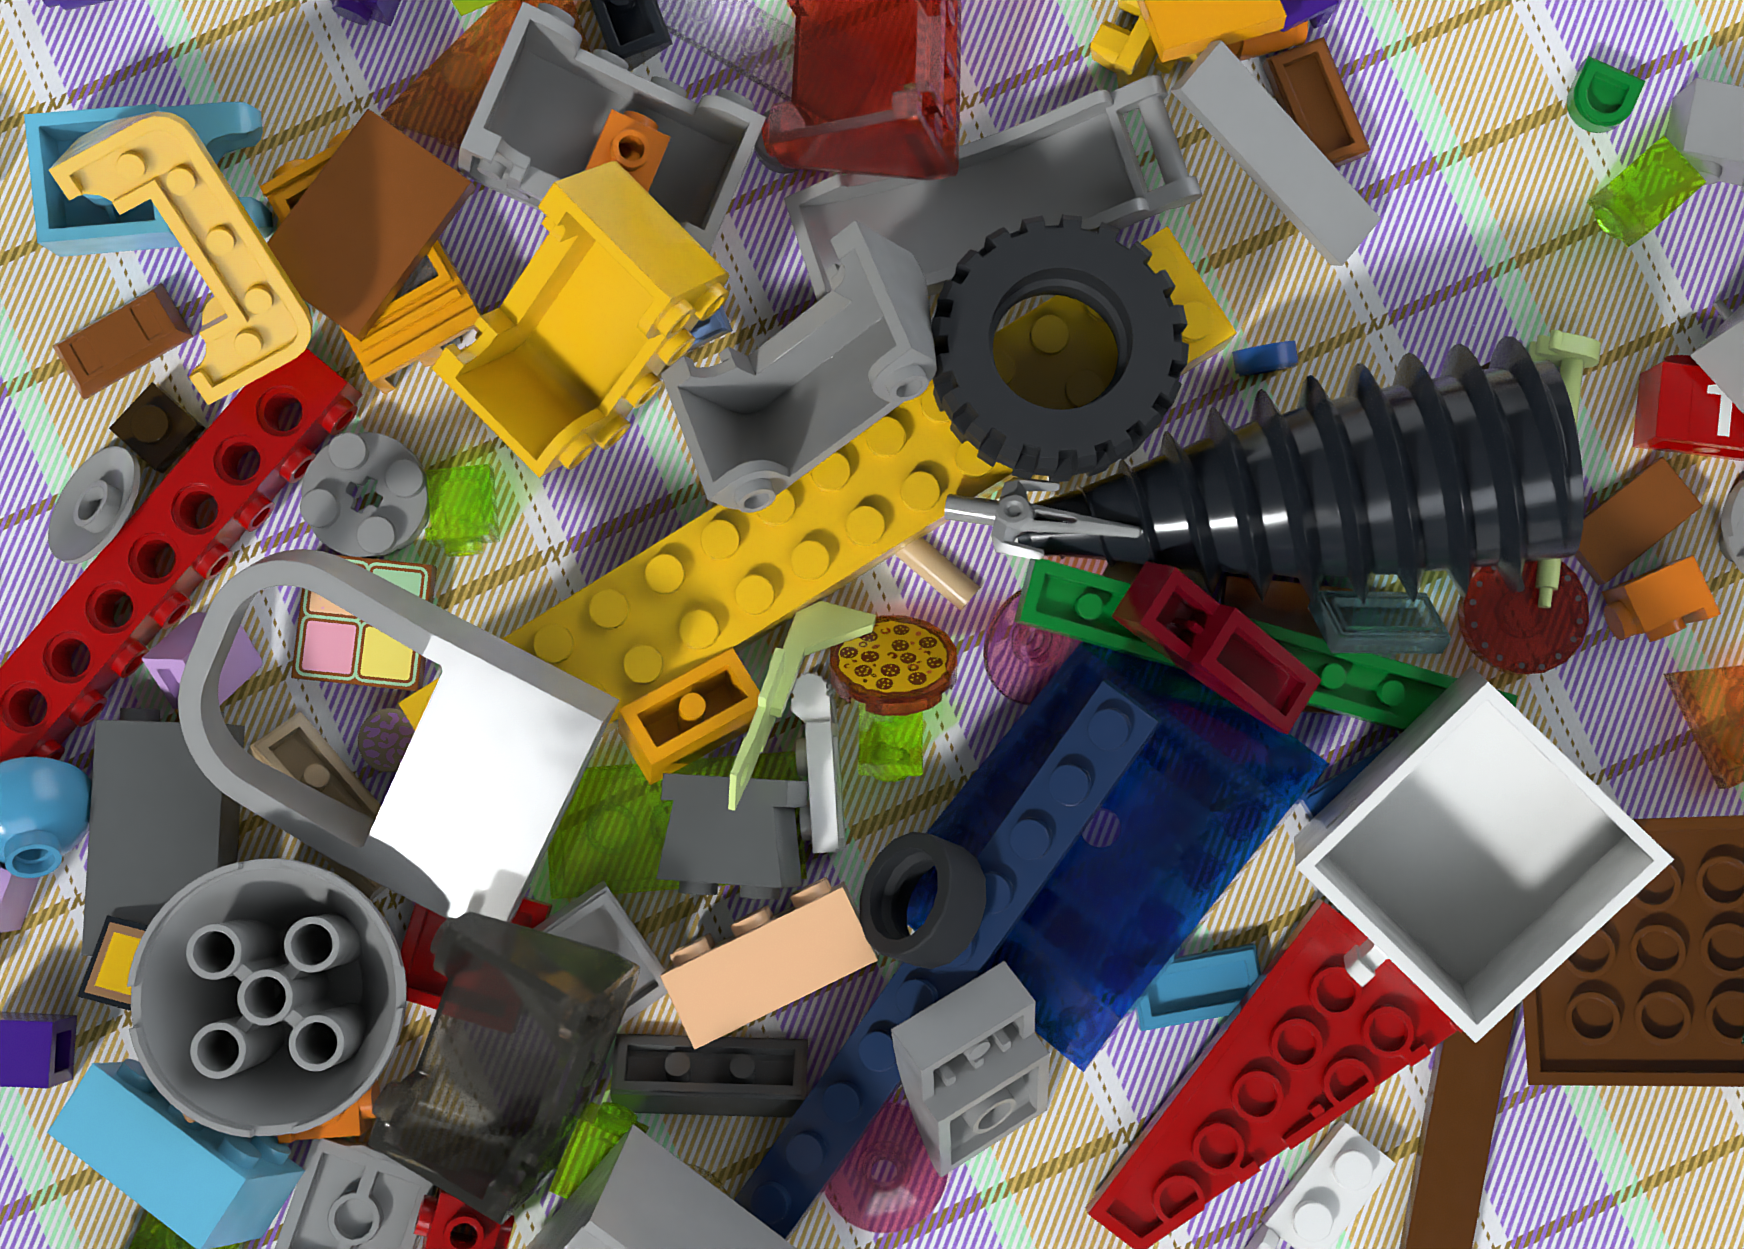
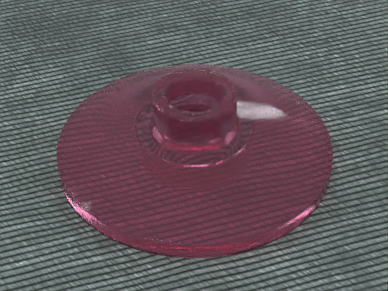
M1020 589L1002 604L988 627L983 648L984 666L992 685L1002 695L1019 704L1040 705L1058 699L1080 681L1092 661L1096 645L1014 622L1022 589ZM1034 632L1033 638L1029 643H1027L1029 637Z
M888 1102L824 1192L835 1211L847 1222L870 1232L892 1233L916 1225L933 1211L943 1195L948 1174L940 1177L934 1169L910 1107L897 1102ZM880 1160H888L896 1166L897 1173L889 1182H879L872 1175V1167Z

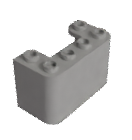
M523 1L461 143L458 169L474 181L541 211L538 205L555 181L584 171L611 109L622 114L624 111L638 112L656 122L659 126L658 131L671 137L648 193L710 253L766 117L753 111L754 104L736 92L720 89L717 96L704 95L697 104L685 98L687 92L678 84L657 76L652 77L651 81L628 71L629 65L625 60L609 51L594 49L590 53L580 48L582 42L581 34L573 28L575 19L570 14L551 4L539 3L536 8Z

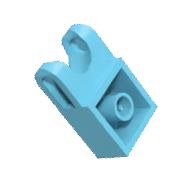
M218 102L168 107L146 104L24 114L37 243L59 257L182 247L151 199L121 215L112 204V201L100 195L83 194L69 201L49 172V169L79 137L114 120L156 111L173 113L185 119L195 130L217 164L226 153L255 146L261 140L263 134L261 111L245 102ZM238 197L263 238L269 237L273 232L272 212L261 201L252 197Z

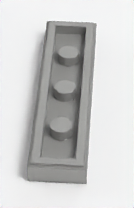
M1222 40L1210 42L1171 88L1170 91L1330 265L1343 266L1381 220L1378 214Z

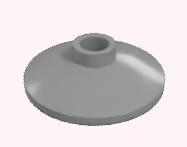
M119 446L105 448L86 460L67 482L55 504L48 530L49 547L57 559L68 564H79L91 559L112 541L135 513L134 502L140 484V466L132 452Z

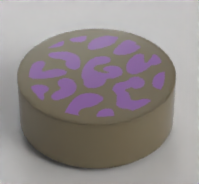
M394 708L378 710L363 722L359 730L358 748L365 762L376 770L397 772L415 730L403 710Z

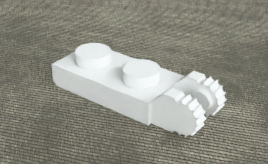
M808 671L807 674L801 673V677L796 678L793 691H791L794 694V698L791 699L792 712L805 723L806 738H797L795 746L799 777L808 776L810 802H807V808H800L799 811L801 836L803 841L812 840L813 853L843 851V848H846L837 708L836 699H833L835 692L832 689L834 685L829 684V679H824L825 677L822 675L818 676V673L811 674Z
M1340 1119L1261 1218L1262 1226L1244 1249H1276L1280 1237L1294 1249H1330L1395 1167L1396 1163Z

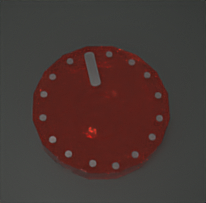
M1538 561L1525 562L1518 590L1514 594L1509 591L1495 566L1477 567L1475 569L1465 598L1460 596L1457 607L1459 630L1469 650L1482 662L1486 661L1491 667L1499 669L1498 671L1512 676L1545 673L1567 662L1581 646L1590 620L1588 596L1577 574L1562 561L1558 590L1553 591L1551 608L1538 607L1539 589L1535 588Z

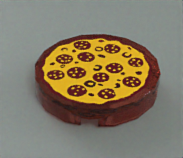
M902 615L877 616L872 633L830 647V682L839 697L850 704L851 697L858 702L865 703V711L881 716H907L931 709L942 701V693L949 688L953 689L957 682V648L946 632L928 621Z

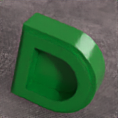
M1588 56L1581 63L1568 92L1567 109L1575 124L1585 131L1592 133L1611 131L1631 114L1645 81Z

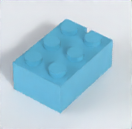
M125 1059L123 1062L92 1063L47 1131L55 1140L196 1249H212L262 1238L305 1172L304 1169L288 1158L291 1153L289 1147L285 1143L278 1144V1138L274 1136H253L251 1138L234 1136L213 1130L196 1121L193 1123L187 1122L183 1113L171 1105L147 1077L140 1062L133 1059Z

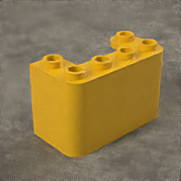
M617 161L602 164L555 181L538 205V208L546 215L541 224L549 231L548 235L500 307L479 316L474 324L479 329L475 335L476 340L471 345L459 349L454 343L446 346L431 368L539 478L562 465L568 470H572L584 461L597 445L603 450H607L617 443L631 426V423L626 419L631 410L644 405L661 387L663 382L657 376L664 366H670L675 363L693 345L695 337L690 332L699 320L705 321L711 317L729 296V292L724 288L729 279V273Z

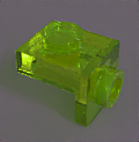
M859 687V775L873 776L875 779L885 782H897L906 779L908 776L923 775L924 690L911 694L881 695L873 691H865Z

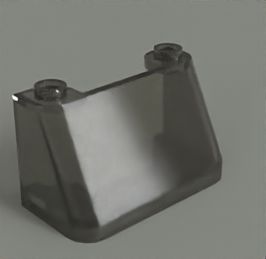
M469 911L458 918H448L440 926L432 940L430 951L435 954L434 970L448 977V981L416 1069L401 1082L396 1080L390 1081L375 1101L372 1114L377 1117L368 1145L501 1225L550 1179L570 1150L640 974V966L614 951Z

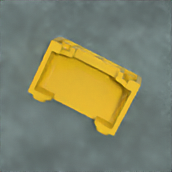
M156 111L105 123L79 137L49 169V172L69 201L83 194L100 195L112 201V204L121 215L151 199L214 295L208 300L202 312V328L199 332L206 343V354L202 362L192 369L189 376L207 405L294 360L305 351L311 339L313 319L307 305L203 142L185 119L173 113Z

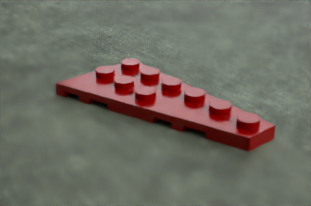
M1318 898L1085 1207L1087 1214L1131 1248L1148 1249L1205 1209L1206 1203L1238 1181L1242 1184L1261 1171L1259 1167L1288 1147L1290 1150L1295 1148L1375 1093V1087L1407 1065L1410 1067L1414 1066L1431 1054L1430 1049L1455 1032L1462 1033L1463 1030L1390 959H1386L1375 969V976L1365 986L1359 985L1347 973L1344 955L1355 945L1360 947L1368 937L1352 922Z

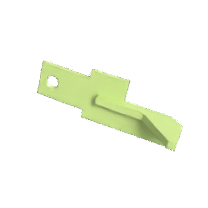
M819 601L796 612L783 648H775L769 664V671L758 697L757 710L731 770L728 809L735 811L751 778L759 754L764 751L776 717H782L804 656L872 633L876 621L875 614L824 601Z

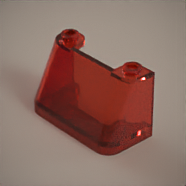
M787 0L796 16L791 102L785 101L772 105L769 118L763 124L762 137L769 156L772 158L776 157L784 168L925 181L956 176L959 168L961 0Z

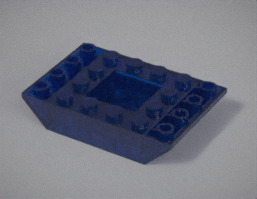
M1082 641L926 833L960 845L977 858L1102 681H1111L1163 720L1099 809V811H1108L1114 814L1120 821V834L1116 841L1106 847H1095L1087 843L1081 834L980 974L982 975L1005 961L1036 1001L1035 1032L1081 1071L1085 1072L1330 764L1290 733L1287 735L1278 732L1182 669ZM935 866L930 868L920 878L911 894L907 909V925L914 931L924 924L934 906L938 891V878Z

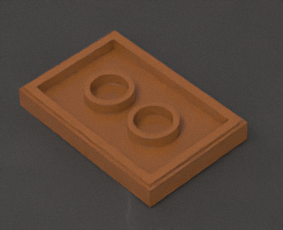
M367 109L267 244L302 299L362 342L475 190V186L452 167L373 111Z

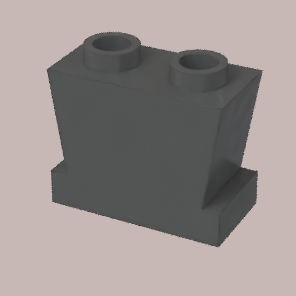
M663 773L661 800L674 801L656 879L679 881L678 893L695 895H718V884L741 885V898L779 900L780 888L802 886L794 807L807 808L808 781L750 778L734 811L728 809L730 777Z

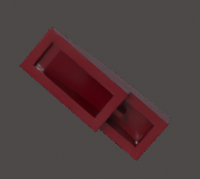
M1146 561L1111 616L1175 665L1280 733L1288 735L1322 680L1237 608L1219 604L1173 566Z

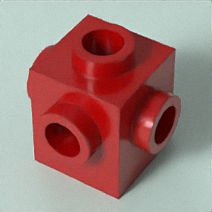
M460 1173L457 1178L442 1174L436 1197L427 1194L423 1196L413 1234L424 1236L422 1249H507L515 1216L505 1213V1189L497 1188L494 1181L468 1173ZM468 1223L476 1229L477 1234L472 1236L452 1230L458 1224Z

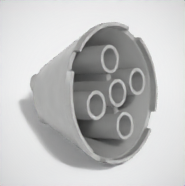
M281 858L256 859L222 866L202 875L177 892L160 909L143 934L133 957L127 987L131 986V1015L133 1028H129L131 1041L141 1066L156 1089L171 1105L199 1124L226 1134L249 1138L253 1136H277L303 1132L329 1121L357 1102L372 1087L391 1059L400 1037L406 1009V978L401 953L390 927L375 905L359 889L335 873L313 864Z

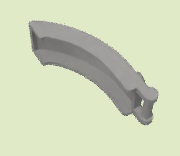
M1151 75L1139 79L1112 92L1107 90L1092 92L1001 132L933 155L855 174H837L785 197L784 201L817 302L833 290L825 270L834 263L839 266L841 265L830 240L855 220L912 253L918 260L924 273L928 296L941 292L945 281H951L955 275L957 263L970 249L978 252L984 247L986 236L1002 227H1005L1009 233L1020 230L1022 219L1042 215L1045 226L1059 225L1061 216L1064 214L1082 216L1081 228L1098 232L1101 222H1104L1121 230L1169 209L1180 208L1197 201L1202 197V192L1196 176H1189L1163 101L1168 96L1162 75ZM1135 109H1140L1165 185L1148 191L1123 118V114Z

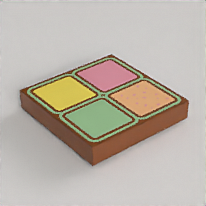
M337 555L433 604L437 573L436 566ZM302 588L291 678L407 691H418L423 688L426 657L322 596Z

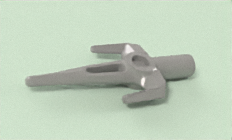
M1014 477L1004 482L1000 500L948 494L945 503L944 514L946 520L993 526L991 537L995 552L1039 560L1044 557L1042 549L1014 542L1018 536L1026 532L1088 534L1137 538L1141 535V528L1139 526L1093 518L1028 502L1026 491H1058L1060 489L1059 482H1049L1047 480H1027ZM1037 517H1041V518L1052 519V520H1057V521H1063V522H1068V523L1050 522V521H1038V520H1035V519H1036Z

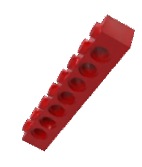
M307 347L294 360L242 388L125 523L112 541L99 553L1 666L0 763L21 757L61 759L65 752V748L61 744L77 726H86L101 713L107 703V698L104 696L105 693L119 677L126 678L144 663L141 658L149 652V649L146 647L162 628H171L186 614L191 606V600L188 597L204 579L207 581L211 580L225 569L233 557V552L230 548L246 530L252 532L268 519L275 507V503L272 502L274 497L287 482L293 484L305 475L309 464L316 457V454L313 452L329 434H339L350 424L358 410L355 404L363 395L360 391ZM301 403L302 418L298 425L291 430L281 431L278 424L281 411L289 404ZM257 450L260 455L258 471L252 477L240 480L237 473L239 460L247 452ZM215 498L218 505L217 517L210 526L200 529L196 522L197 509L205 500ZM171 546L176 556L175 565L169 574L159 578L154 567L156 556L162 549ZM128 595L133 603V612L130 619L124 625L118 627L113 618V608L122 596ZM84 643L90 652V663L87 669L77 676L71 666V657L74 650ZM41 692L47 701V713L44 719L36 725L30 717L29 706L32 699Z

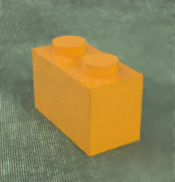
M732 647L618 709V733L649 785H652L663 779V773L672 774L747 732L758 707L760 691Z

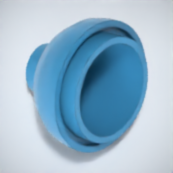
M21 757L0 763V863L5 864L8 872L22 878L45 876L56 870L61 864L62 856L71 852L82 841L89 831L92 781L86 773L69 763L44 757Z

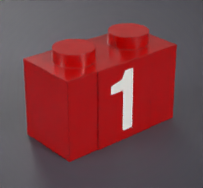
M1690 355L1666 356L1663 362L1640 373L1632 447L1744 461V414Z

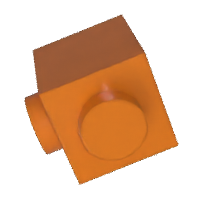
M611 109L584 171L611 161H617L648 192L671 137L658 131L659 126L657 123L643 114L634 111H624L622 114Z

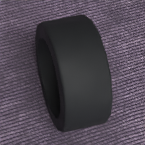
M910 832L893 839L878 853L865 876L860 895V924L867 942L879 954L913 966L933 969L951 963L968 948L981 925L986 905V879L978 859L964 847L932 834ZM935 866L938 878V891L933 909L924 924L910 935L907 927V909L911 894L920 878L930 868Z

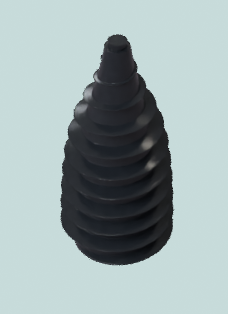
M1505 336L1498 342L1492 354L1489 369L1485 370L1482 369L1477 358L1468 347L1461 343L1454 345L1447 354L1440 377L1431 379L1423 363L1416 355L1407 353L1403 355L1398 364L1393 385L1382 389L1370 370L1364 364L1357 363L1351 371L1343 397L1330 400L1319 381L1313 375H1309L1303 382L1297 408L1281 414L1266 391L1261 389L1256 394L1250 422L1232 430L1218 410L1212 407L1209 410L1204 438L1182 448L1168 431H1165L1159 456L1133 468L1124 460H1120L1118 472L1114 475L1084 487L1077 484L1073 491L1032 503L1093 518L1139 526L1141 528V535L1139 537L1026 532L1017 538L1018 543L1042 549L1044 556H1060L1061 559L1075 557L1107 560L1111 568H1113L1116 561L1144 565L1147 561L1180 569L1198 571L1201 573L1211 596L1222 572L1249 576L1262 603L1274 575L1298 578L1313 606L1324 576L1347 577L1364 605L1374 575H1397L1412 602H1415L1425 571H1446L1460 596L1465 598L1474 567L1488 566L1496 567L1509 591L1514 594L1518 590L1525 562L1572 557L1579 548L1584 519V485L1575 418L1566 386L1556 366L1550 360L1533 362L1522 343L1513 336ZM1037 517V518L1035 519V520H1038V521H1050V522L1068 523V522L1057 521V520H1052V519H1046V518H1041V517Z

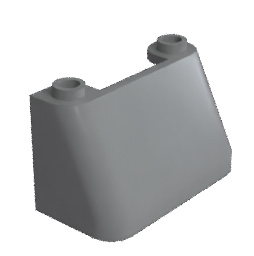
M855 220L830 240L841 265L839 266L834 263L825 270L833 289L826 296L748 356L727 347L719 353L722 361L720 364L696 368L691 358L683 356L661 373L708 501L746 513L757 512L773 503L776 495L904 401L918 397L927 389L929 382L937 371L936 356L931 329L932 323L926 278L918 260L912 253Z

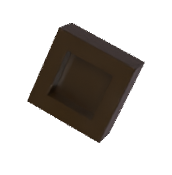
M152 382L109 429L149 466L163 474L203 432L205 427L164 389Z

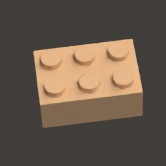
M826 876L793 892L789 897L794 906L773 915L769 905H766L735 920L730 925L734 935L715 944L711 933H708L681 946L669 955L673 964L660 977L694 1050L878 961L877 951L865 938L860 924V913L844 881L831 887Z

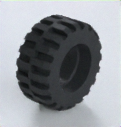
M1062 214L1059 225L1045 226L1042 215L1022 219L1020 230L1009 233L1005 227H1002L986 236L984 247L978 252L970 249L957 263L955 275L951 281H945L937 299L934 318H932L931 330L937 371L933 377V395L939 411H945L951 421L950 430L962 444L969 441L978 449L977 457L992 467H994L996 462L1013 469L1012 476L1030 480L1032 475L1049 476V482L1070 481L1073 475L1086 473L1090 477L1106 471L1112 463L1119 459L1125 460L1141 446L1163 420L1164 415L1177 397L1182 385L1179 382L1180 375L1187 366L1189 345L1182 342V332L1188 324L1184 306L1173 305L1170 295L1176 286L1166 269L1156 274L1147 264L1152 253L1139 241H1136L1130 249L1116 241L1120 232L1118 228L1101 222L1098 232L1081 228L1082 216ZM1060 295L1076 299L1097 312L1109 326L1118 349L1116 370L1108 387L1090 403L1078 408L1064 410L1037 406L1013 392L1000 377L993 355L995 331L1003 316L1012 306L1035 296Z

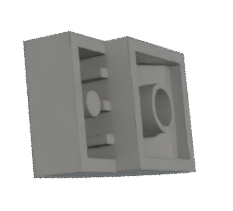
M1005 961L891 1029L895 1057L904 1092L923 1144L934 1169L940 1177L948 1174L1047 1111L1050 1052L1035 1034L1036 1001Z

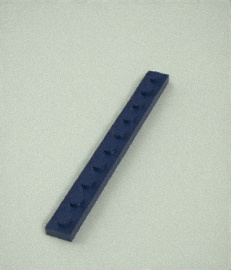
M1102 681L977 857L986 879V905L981 925L968 948L951 963L933 969L913 966L905 962L900 965L734 1199L736 1203L786 1241L791 1238L902 1084L895 1057L891 1029L980 976L1163 722L1161 718L1111 681Z

